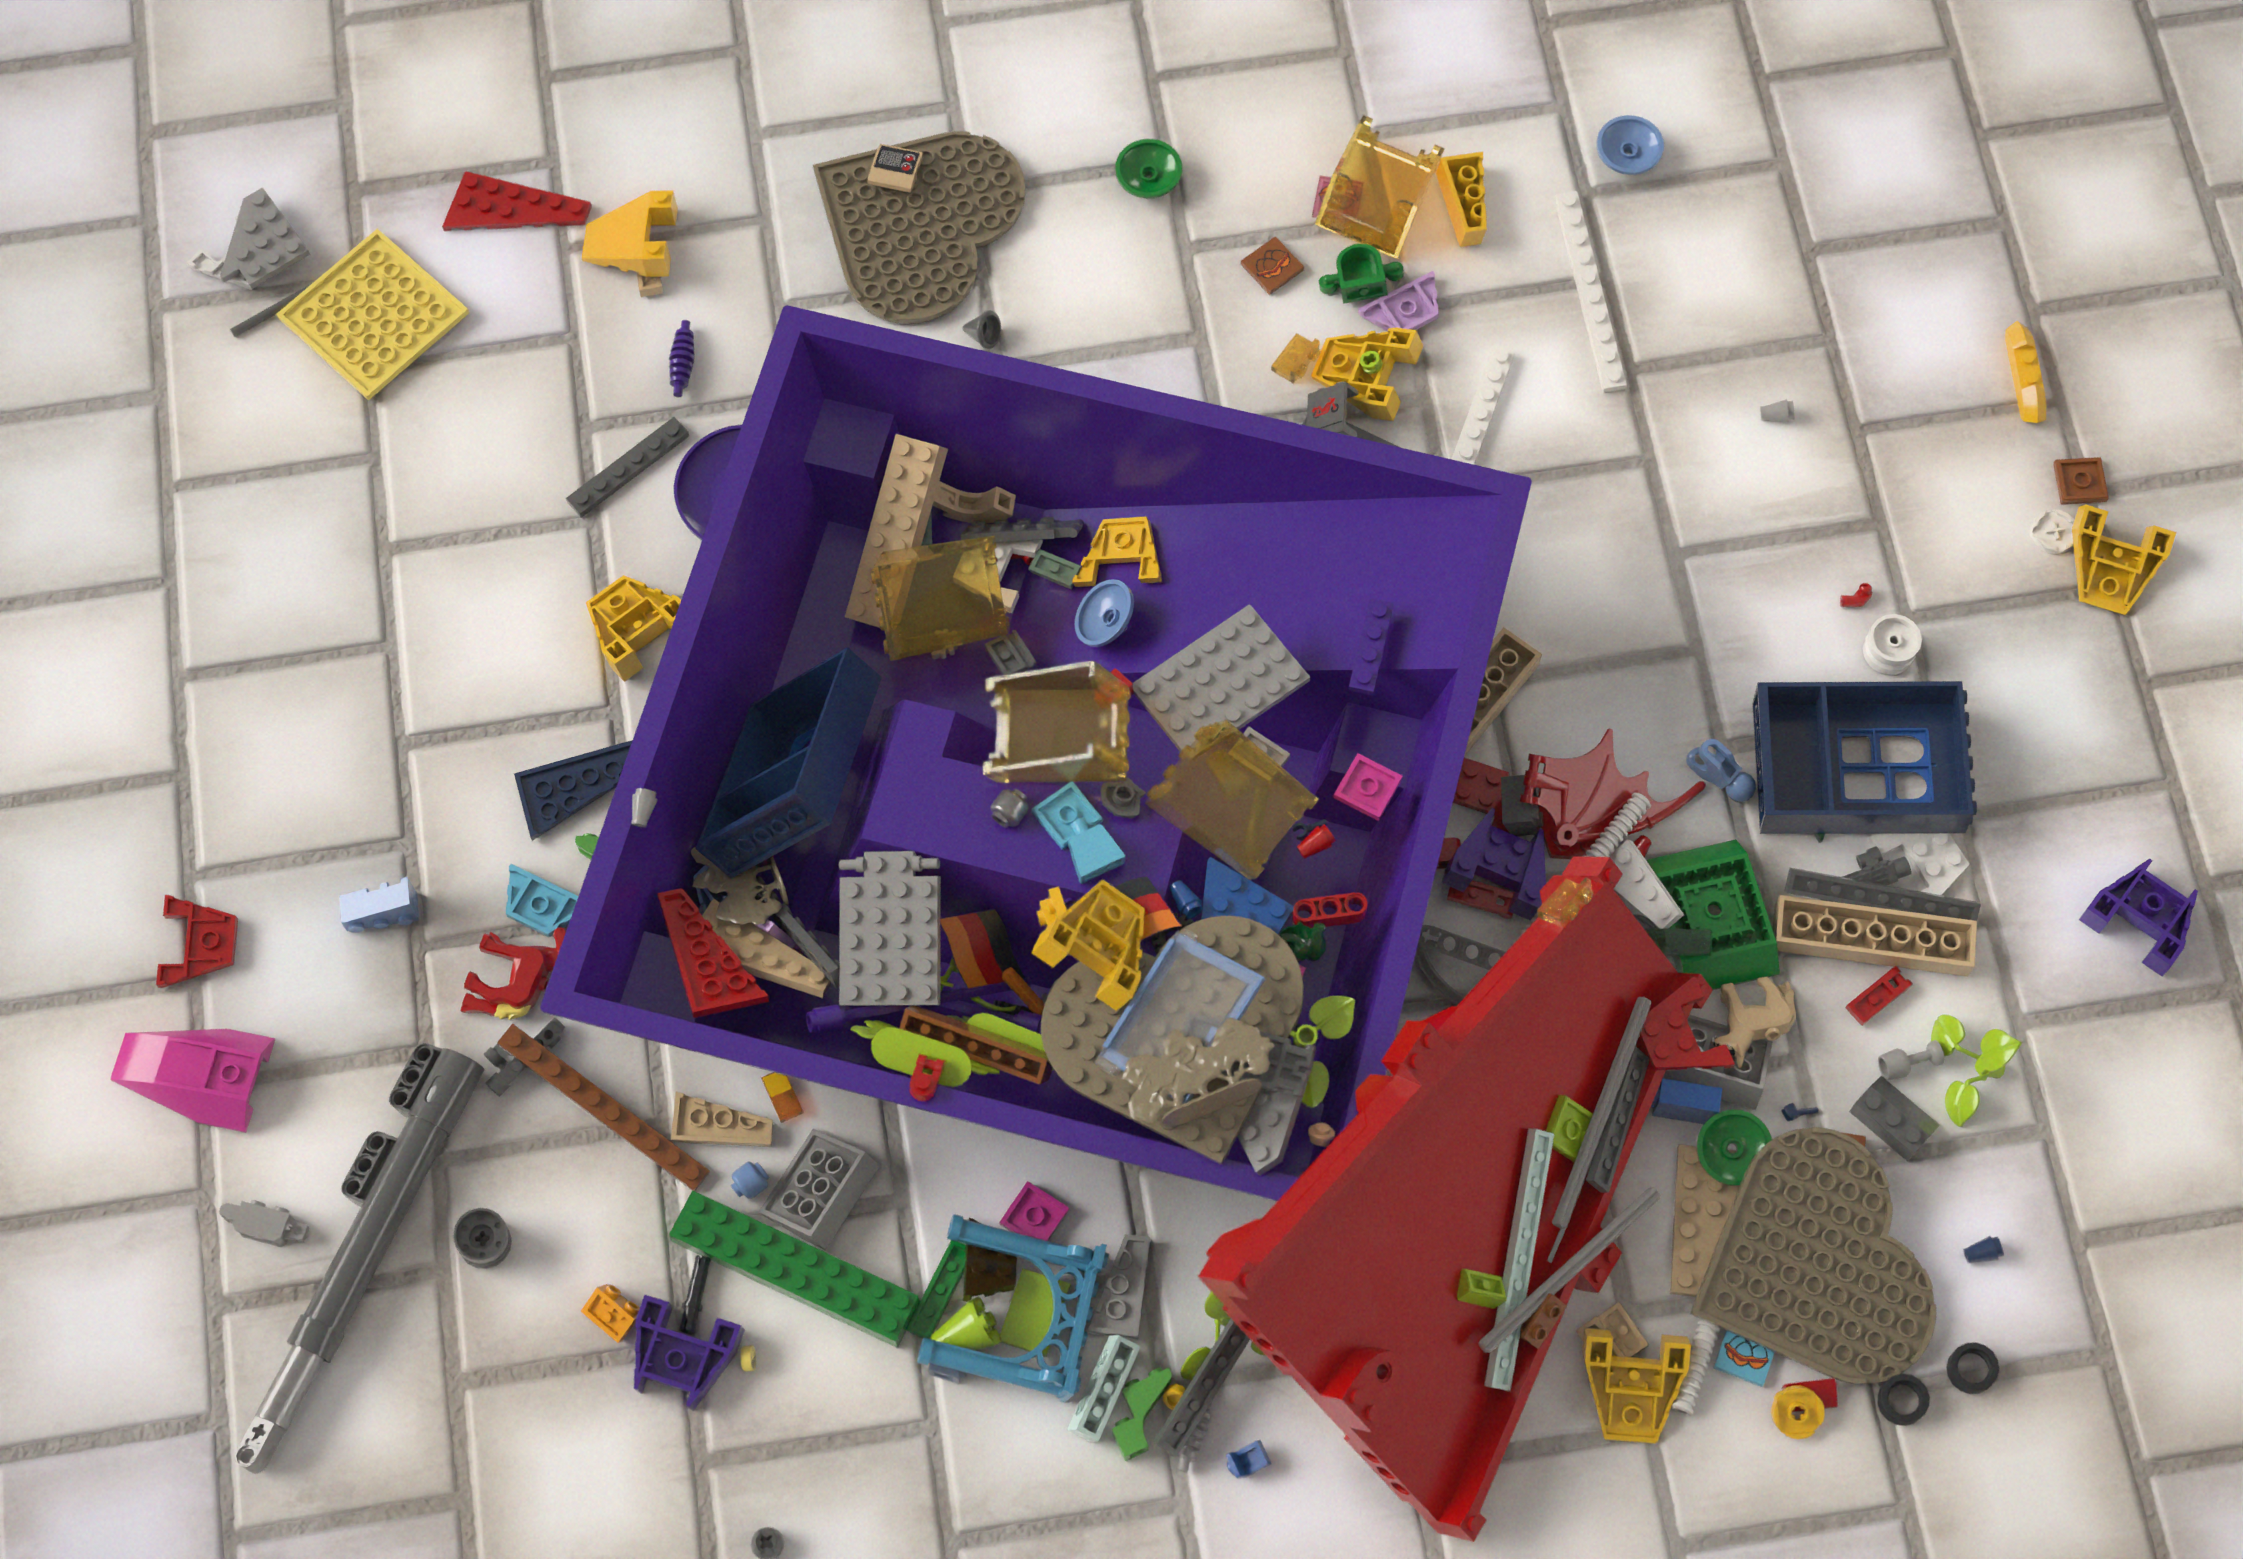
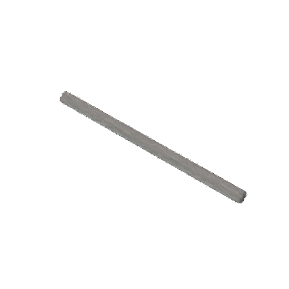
M1638 997L1559 1202L1552 1224L1558 1228L1565 1229L1568 1225L1651 1006V1001L1645 997Z
M1648 1188L1479 1341V1346L1485 1353L1492 1352L1538 1310L1548 1293L1553 1295L1557 1293L1660 1199L1658 1191L1655 1188Z

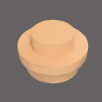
M1317 1123L1309 1127L1308 1135L1313 1144L1327 1146L1334 1139L1335 1132L1328 1124Z

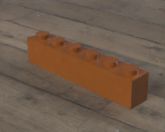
M917 1005L908 1007L904 1011L899 1029L958 1047L971 1060L1037 1084H1042L1050 1078L1053 1067L1044 1051Z

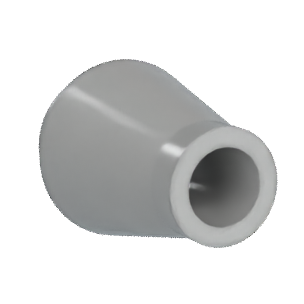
M1786 399L1767 406H1760L1761 420L1789 422V420L1795 419L1793 401H1787Z
M637 788L635 794H632V825L638 827L647 826V822L657 802L655 798L656 792Z

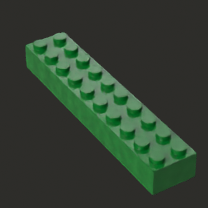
M693 1190L669 1233L673 1243L701 1256L709 1257L713 1262L896 1348L899 1347L907 1331L906 1328L920 1302L919 1296Z

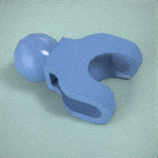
M1706 740L1700 747L1694 748L1688 753L1686 758L1687 765L1702 779L1712 782L1720 789L1725 787L1730 799L1744 802L1753 797L1756 790L1755 780L1746 772H1740L1742 767L1737 764L1731 751L1718 740ZM1708 746L1716 750V755L1708 751ZM1695 755H1699L1704 764L1696 763Z

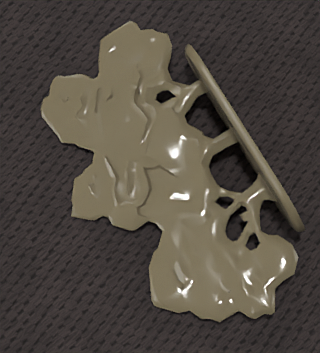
M696 847L691 850L696 863L709 866L707 871L697 875L692 887L699 889L707 888L708 891L713 893L723 891L728 893L726 899L718 906L716 918L725 921L731 920L733 923L741 925L749 922L755 925L765 924L768 916L778 913L782 908L779 901L770 898V894L775 888L778 889L783 903L787 906L789 905L785 887L773 856L766 859L768 865L760 867L757 864L730 878L698 852ZM770 869L774 882L768 885L758 883L756 875L759 872ZM761 886L762 888L757 890L754 887ZM765 889L766 891L763 892L765 895L761 899L756 900L755 896L757 893ZM767 898L768 902L762 903V901Z
M1231 1017L1217 1029L1214 1036L1215 1039L1210 1047H1203L1200 1038L1194 1036L1185 1037L1183 1032L1173 1028L1163 1042L1164 1055L1162 1058L1145 1053L1130 1058L1125 1065L1126 1069L1123 1072V1078L1131 1085L1138 1086V1090L1127 1103L1132 1119L1140 1118L1142 1121L1152 1123L1157 1120L1162 1109L1169 1106L1173 1107V1109L1164 1115L1162 1119L1163 1124L1166 1126L1181 1125L1255 1094L1262 1087L1261 1081L1257 1079L1239 1080L1245 1072L1259 1075L1267 1072L1270 1066L1268 1053L1274 1044L1271 1043L1270 1038L1261 1037L1258 1028L1252 1025H1244L1240 1020ZM1236 1060L1240 1061L1239 1072L1235 1071V1076H1232L1231 1067L1233 1062ZM1245 1062H1248L1249 1067L1244 1069ZM1221 1071H1227L1228 1076L1221 1074ZM1215 1078H1223L1229 1082L1228 1086L1208 1093L1206 1088L1208 1082ZM1187 1093H1199L1202 1095V1097L1183 1104V1097ZM1171 1094L1174 1101H1169L1167 1095Z

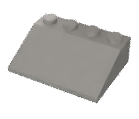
M1690 1014L1687 1019L1701 1052L1715 1048L1713 1045L1714 1040L1730 1033L1728 1026ZM1767 1038L1752 1041L1745 1053L1740 1069L1738 1068L1736 1057L1732 1056L1735 1063L1732 1068L1712 1067V1069L1687 1068L1686 1070H1666L1663 1078L1722 1088L1721 1100L1756 1110L1764 1090L1773 1041H1769Z
M812 1129L759 1210V1213L803 1240L826 1250L879 1168V1165L867 1152Z

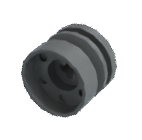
M476 1208L469 1210L459 1218L454 1227L453 1239L457 1250L466 1263L475 1268L488 1269L495 1267L504 1261L510 1252L512 1239L509 1229L501 1216L491 1209ZM486 1236L488 1241H486L485 1246H482L480 1241Z

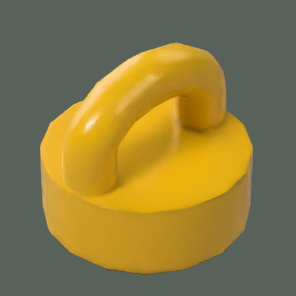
M1179 1384L1167 1386L1163 1394L1164 1404L1173 1410L1186 1388Z

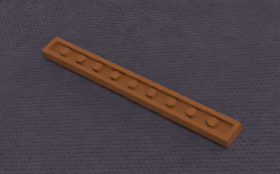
M513 1023L498 1040V1046L690 1190L696 1191L710 1173L707 1168Z

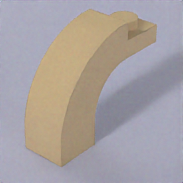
M939 481L932 506L944 510L943 516L968 523L973 521L994 523L995 520L1007 519L1013 515L1016 495L999 487L984 493H968Z

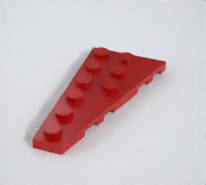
M683 888L658 893V901L693 1018L769 1002L767 993L759 988L755 978L747 973L739 958L723 938L715 933L711 923L703 918L699 913V908Z

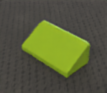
M1463 1269L1457 1294L1458 1301L1489 1308L1498 1307L1507 1301L1502 1277Z

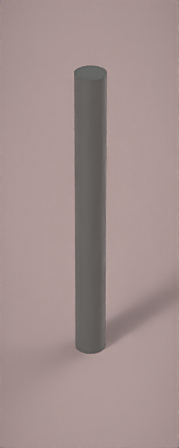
M310 285L236 325L230 331L236 337L277 314Z

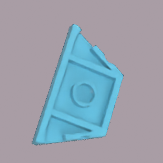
M510 864V879L507 889L508 902L506 903L507 917L547 937H551L556 928H564L569 925L578 896Z

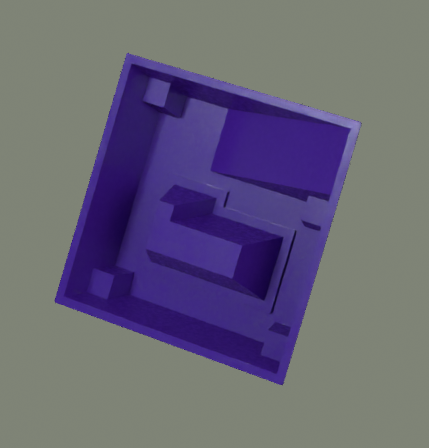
M789 305L784 306L541 1002V1011L565 1019L1278 1201L1329 1146L1313 1144L1308 1135L1309 1127L1317 1123H1326L1334 1130L1335 1139L1358 1114L1355 1090L1370 1074L1386 1075L1387 1068L1381 1060L1395 1039L1532 480L1529 477ZM896 434L948 449L940 482L968 493H984L999 487L1016 495L1013 515L1006 519L1008 523L1017 522L1018 519L1030 518L1031 522L1040 521V518L1054 517V520L1061 521L1083 520L1084 526L1076 537L1042 539L1040 550L1080 565L1083 558L1088 556L1092 548L1090 544L1103 519L1147 517L1151 524L1162 582L1141 583L1138 579L1141 562L1099 564L1096 585L1106 580H1119L1131 589L1134 598L1133 613L1128 626L1118 638L1104 646L1091 647L1086 645L1078 638L1075 631V617L1078 607L1085 595L1094 586L1075 587L1074 585L1071 590L1029 571L1030 565H1027L1022 559H1010L998 586L1016 590L1019 593L1015 608L1012 613L1004 610V607L999 604H992L988 601V598L978 593L976 595L954 583L952 576L967 544L961 543V533L971 523L943 516L944 510L935 506L931 508L932 547H925V554L918 555L898 630H886L845 617ZM1369 598L1394 603L1373 696L1349 691ZM1249 604L1310 676L1308 683L1191 763L1186 760L1134 694L1114 713H1111L1107 708L1102 709L1094 700V687L1114 668L1134 683ZM948 629L949 634L953 630L956 631L958 640L963 639V644L958 645V648L954 650L955 654L950 655L948 653L945 659L941 657L933 659L931 653L935 651L934 648L936 646L942 647L943 641H936L934 631ZM1013 630H1016L1035 659L1037 668L1034 669L1032 667L1027 670V673L1006 682L987 653L984 644L1004 634L1009 635ZM847 647L882 677L831 825L773 856L785 887L789 902L788 908L792 913V917H798L803 923L805 931L813 933L819 947L821 945L825 946L832 961L836 959L840 963V877H864V872L840 870L839 861L855 860L857 857H864V852L914 851L916 856H922L923 859L939 858V869L916 871V876H940V918L994 908L1005 925L1013 955L1023 974L1031 978L1032 984L1030 988L1039 998L1044 993L1048 994L1053 983L1069 968L1079 962V960L1068 953L1054 967H1051L1032 954L1040 934L1046 929V925H1040L1037 911H1040L1039 901L1049 899V889L1058 886L1063 901L1068 898H1073L1074 901H1077L1102 879L1115 887L1128 880L1149 877L1171 911L1178 913V917H1181L1169 889L1170 886L1176 881H1183L1202 901L1201 905L1203 907L1207 861L1212 857L1293 906L1298 901L1309 898L1347 893H1360L1364 895L1367 899V911L1364 919L1357 923L1326 927L1323 932L1326 940V951L1321 958L1314 962L1307 959L1298 962L1300 966L1306 968L1302 977L1304 999L1298 1024L1316 1027L1317 1025L1309 1018V1012L1318 1000L1325 997H1350L1355 1000L1352 1026L1345 1036L1339 1039H1329L1323 1036L1321 1030L1317 1031V1040L1313 1044L1316 1047L1313 1062L1319 1061L1326 1067L1329 1075L1328 1089L1323 1100L1314 1108H1310L1301 1102L1282 1162L1260 1176L1255 1171L1237 1137L1223 1164L1220 1165L1077 1093L1064 1083L1055 1070L1051 1072L1049 1080L1042 1084L1034 1083L999 1070V1074L987 1073L986 1075H979L971 1071L970 1076L963 1084L955 1087L938 1084L936 1093L931 1099L918 1101L911 1096L909 1091L912 1075L880 1064L873 1056L871 1050L872 1040L863 1038L851 1030L856 1025L868 1027L864 1022L867 1020L881 1021L900 1028L904 1011L846 1021L842 1029L821 1034L809 1031L806 1014L807 1012H812L814 1008L836 1004L840 1009L844 1010L870 1006L839 1005V987L836 988L833 984L830 985L824 997L821 998L753 976L759 988L764 990L769 996V1002L693 1018L658 901V893L683 888L699 908V913L701 915L704 914L703 905L699 903L697 890L692 885L694 883L693 876L705 865L696 863L691 850L697 846L751 703ZM1248 727L1290 753V758L1269 785L1233 762L1238 771L1241 770L1246 775L1252 790L1232 802H1228L1223 796L1218 785L1219 782L1206 764V760L1211 754L1218 750H1225L1228 755ZM809 740V741L804 745V747H803L802 749H804V748H806L807 746H809L810 743H811V740ZM1357 753L1403 776L1379 821L1334 799V793ZM1129 777L1136 786L1146 792L1140 799L1139 814L1134 818H1122L1109 812L1103 806L1101 800V785L1103 783L1124 782ZM1071 781L1074 782L1101 815L1103 821L1100 824L1106 829L1125 855L1124 864L1082 884L1079 882L1069 846L1062 850L1031 812L1032 808ZM1261 784L1270 788L1262 831L1264 839L1260 843L1258 861L1249 862L1242 859L1245 845L1244 831L1247 830L1254 785ZM637 788L656 792L655 798L657 802L646 827H638L631 824L632 794H635ZM1017 789L1027 797L1025 801L1029 809L1017 826L1005 828L992 818L991 805L1001 791ZM1326 819V826L1336 841L1331 844L1332 847L1304 859L1296 847L1302 842L1297 840L1296 836L1302 834L1304 830L1299 829L1293 832V825L1303 823L1307 826ZM770 869L759 872L756 875V878L760 876L766 885L774 882ZM775 888L773 889V891L778 896L780 903L782 905L783 900L780 896L778 889ZM1357 904L1349 906L1352 911L1356 912L1362 909ZM1331 907L1323 910L1328 915L1336 913ZM1300 911L1298 913L1301 918L1311 916L1307 911ZM1202 912L1192 918L1193 923L1202 919ZM768 916L767 920L784 931L771 916ZM1292 916L1290 917L1284 928L1294 925L1292 921ZM940 925V976H944L950 966L952 954L947 937ZM1179 930L1169 931L1165 937L1166 942ZM1152 936L1140 941V949L1143 953L1154 957L1157 956L1152 945ZM795 944L793 950L809 959L807 955L797 946V944ZM953 971L947 982L954 984L953 987L944 986L941 992L966 988L961 975ZM1013 990L979 996L992 1005L994 1000L1027 1007ZM971 998L960 1000L981 1006L978 1003L972 1001ZM938 1005L923 1007L945 1016L954 1015L963 1018L962 1016H974Z

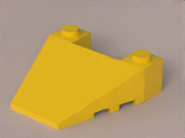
M650 191L588 223L586 226L582 261L609 267V265L620 267V270L625 272L629 270L636 271L645 277L669 276L671 257L667 242L649 241L651 226L676 225L678 207L674 191Z
M1396 327L1389 328L1387 332L1381 333L1369 331L1367 335L1361 336L1350 334L1326 338L1311 377L1326 388L1336 385L1338 382L1348 383L1358 390V395L1347 398V402L1373 419L1394 421L1401 401L1394 387L1386 386L1395 362L1417 363L1423 344L1417 330ZM1375 351L1379 354L1383 365L1377 373L1367 374L1363 370L1360 358L1365 352Z
M2089 505L2079 506L2072 527L2079 602L2126 615L2143 592L2147 583L2157 573L2156 571L2163 561L2170 555L2177 532L2155 525L2146 527L2141 545L2138 547L2101 535L2109 511Z
M623 575L587 601L586 604L595 626L602 652L612 670L625 682L643 669L635 653L667 629L671 630L681 599L673 594L671 596L664 594L660 589H651L645 583Z
M1102 879L1040 934L1032 954L1051 967H1054L1069 953L1104 977L1095 997L1117 1011L1133 997L1141 979L1139 960L1142 958L1140 939L1143 937L1144 908Z
M1584 1328L1582 1355L1604 1439L1657 1443L1669 1416L1670 1408L1674 1399L1676 1400L1681 1383L1689 1370L1691 1343L1688 1337L1661 1334L1659 1359L1612 1356L1613 1337L1610 1330Z

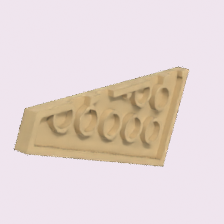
M715 899L711 901L702 915L703 918L711 923L715 933L723 938L742 962V966L748 974L821 998L824 997L832 983L811 960L751 922L741 925L733 923L731 920L725 921L716 918L720 902Z
M1679 1144L1677 1147L1670 1294L1693 1297L1698 1293L1740 1185L1732 1186L1720 1183L1709 1176L1700 1164L1697 1146ZM1728 1150V1151H1729L1730 1153H1735L1736 1150Z

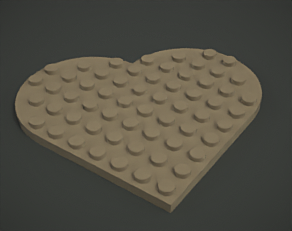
M953 131L892 145L894 147L923 152V160L917 171V180L911 193L867 184L877 149L813 165L847 287L854 299L869 313L894 323L916 324L937 319L951 312L966 298L975 282L978 269L976 249L1002 237L1017 221L1025 201V180L1022 169L1010 151L1000 146L998 141L985 135L981 137L971 135L967 131Z
M1216 916L1194 922L1171 937L1174 940L1178 933H1180L1184 937L1201 943L1263 976L1266 980L1240 1021L1244 1025H1252L1258 1028L1260 1032L1287 1039L1290 1038V1032L1294 1030L1302 1010L1304 999L1303 979L1296 957L1290 947L1277 933L1251 919L1237 916ZM1168 941L1156 957L1142 952V958L1139 960L1141 979L1135 993ZM1182 951L1118 1054L1127 1059L1145 1053L1162 1058L1164 1055V1040L1173 1028L1184 1032L1189 1013L1224 1022L1247 984ZM1077 962L1053 986L1046 1000L1041 1019V1035L1044 1050L1057 1075L1066 1085L1084 1097L1222 1165L1263 1088H1260L1255 1094L1181 1125L1166 1126L1163 1124L1162 1119L1164 1115L1173 1109V1107L1169 1106L1162 1109L1157 1120L1152 1123L1142 1121L1140 1118L1132 1119L1127 1103L1138 1090V1086H1133L1124 1079L1123 1071L1100 1059L1105 1050L1103 1044L1132 998L1117 1011L1095 997L1104 977L1082 962ZM1215 1078L1208 1082L1206 1088L1208 1093L1228 1086L1229 1082L1223 1078ZM1196 1093L1190 1101L1202 1097V1095ZM1167 1096L1169 1101H1174V1099Z
M1812 1127L1795 1129L1774 1138L1763 1146L1750 1162L1690 1314L1836 1380L1852 1384H1872L1886 1381L1894 1375L1901 1374L1911 1365L1915 1364L1922 1356L1934 1331L1936 1304H1934L1933 1286L1925 1268H1922L1912 1251L1888 1235L1892 1221L1893 1204L1891 1203L1888 1189L1890 1186L1882 1167L1878 1166L1870 1151L1852 1137L1836 1130Z

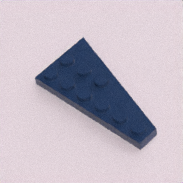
M632 740L514 773L531 840H535L616 788Z

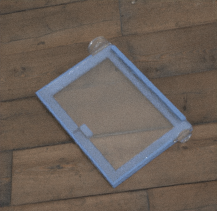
M1187 929L1183 933L1177 931L1173 939L1170 938L1106 1039L1103 1044L1104 1048L1094 1064L1106 1073L1117 1077L1120 1071L1124 1072L1127 1061L1132 1057L1148 1053L1151 1056L1162 1058L1164 1055L1163 1042L1173 1028L1183 1032L1185 1037L1194 1036L1200 1038L1203 1047H1210L1215 1039L1214 1036L1217 1029L1228 1018L1241 1020L1266 979L1197 942L1198 936ZM1185 1094L1183 1104L1189 1102L1194 1094Z

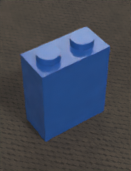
M1663 1078L1651 1105V1108H1653L1652 1116L1705 1124L1709 1118L1720 1112L1722 1088Z

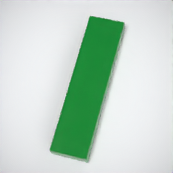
M950 1241L906 1328L908 1332L920 1338H931L964 1274L966 1245L958 1241Z

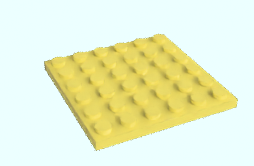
M376 229L276 315L281 322L369 401L469 314V310L379 229Z

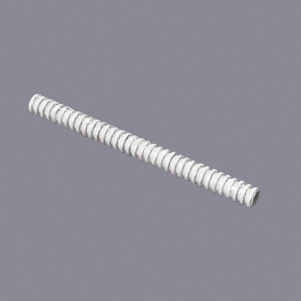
M1633 793L1632 798L1627 800L1628 804H1624L1623 810H1619V815L1614 817V821H1610V827L1604 829L1605 833L1602 832L1600 834V838L1595 840L1596 844H1592L1591 850H1587L1586 856L1582 857H1610L1609 854H1613L1614 849L1619 847L1618 843L1623 842V837H1627L1628 832L1632 831V826H1636V820H1640L1642 818L1641 814L1644 815L1646 809L1651 807L1649 800L1640 793ZM1543 907L1540 908V913L1535 914V919H1531V924L1526 926V930L1543 913Z
M1702 1319L1698 1321L1697 1325L1699 1328L1695 1329L1696 1335L1692 1338L1694 1343H1691L1692 1350L1690 1351L1688 1373L1684 1377L1676 1400L1674 1399L1671 1406L1672 1410L1683 1415L1693 1414L1692 1407L1696 1405L1694 1400L1698 1399L1696 1393L1701 1390L1699 1387L1703 1383L1701 1378L1705 1377L1706 1373L1704 1370L1708 1368L1706 1363L1710 1362L1709 1355L1713 1353L1711 1348L1715 1347V1342L1713 1341L1717 1340L1718 1336L1716 1333L1720 1332L1718 1326Z

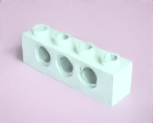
M1120 1335L1108 1337L1068 1426V1431L1088 1441H1099L1141 1346Z

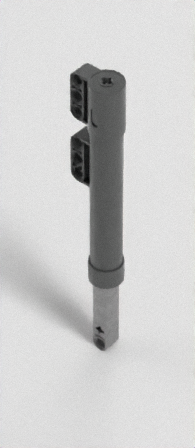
M427 1043L418 1045L411 1054L389 1096L391 1106L408 1118L399 1137L396 1138L380 1131L371 1133L366 1138L341 1186L343 1195L361 1208L304 1315H300L286 1341L292 1347L236 1452L235 1460L237 1464L251 1473H260L267 1467L323 1361L330 1363L344 1338L343 1332L442 1144L446 1137L451 1135L485 1070L483 1066L471 1058L454 1050L441 1049Z

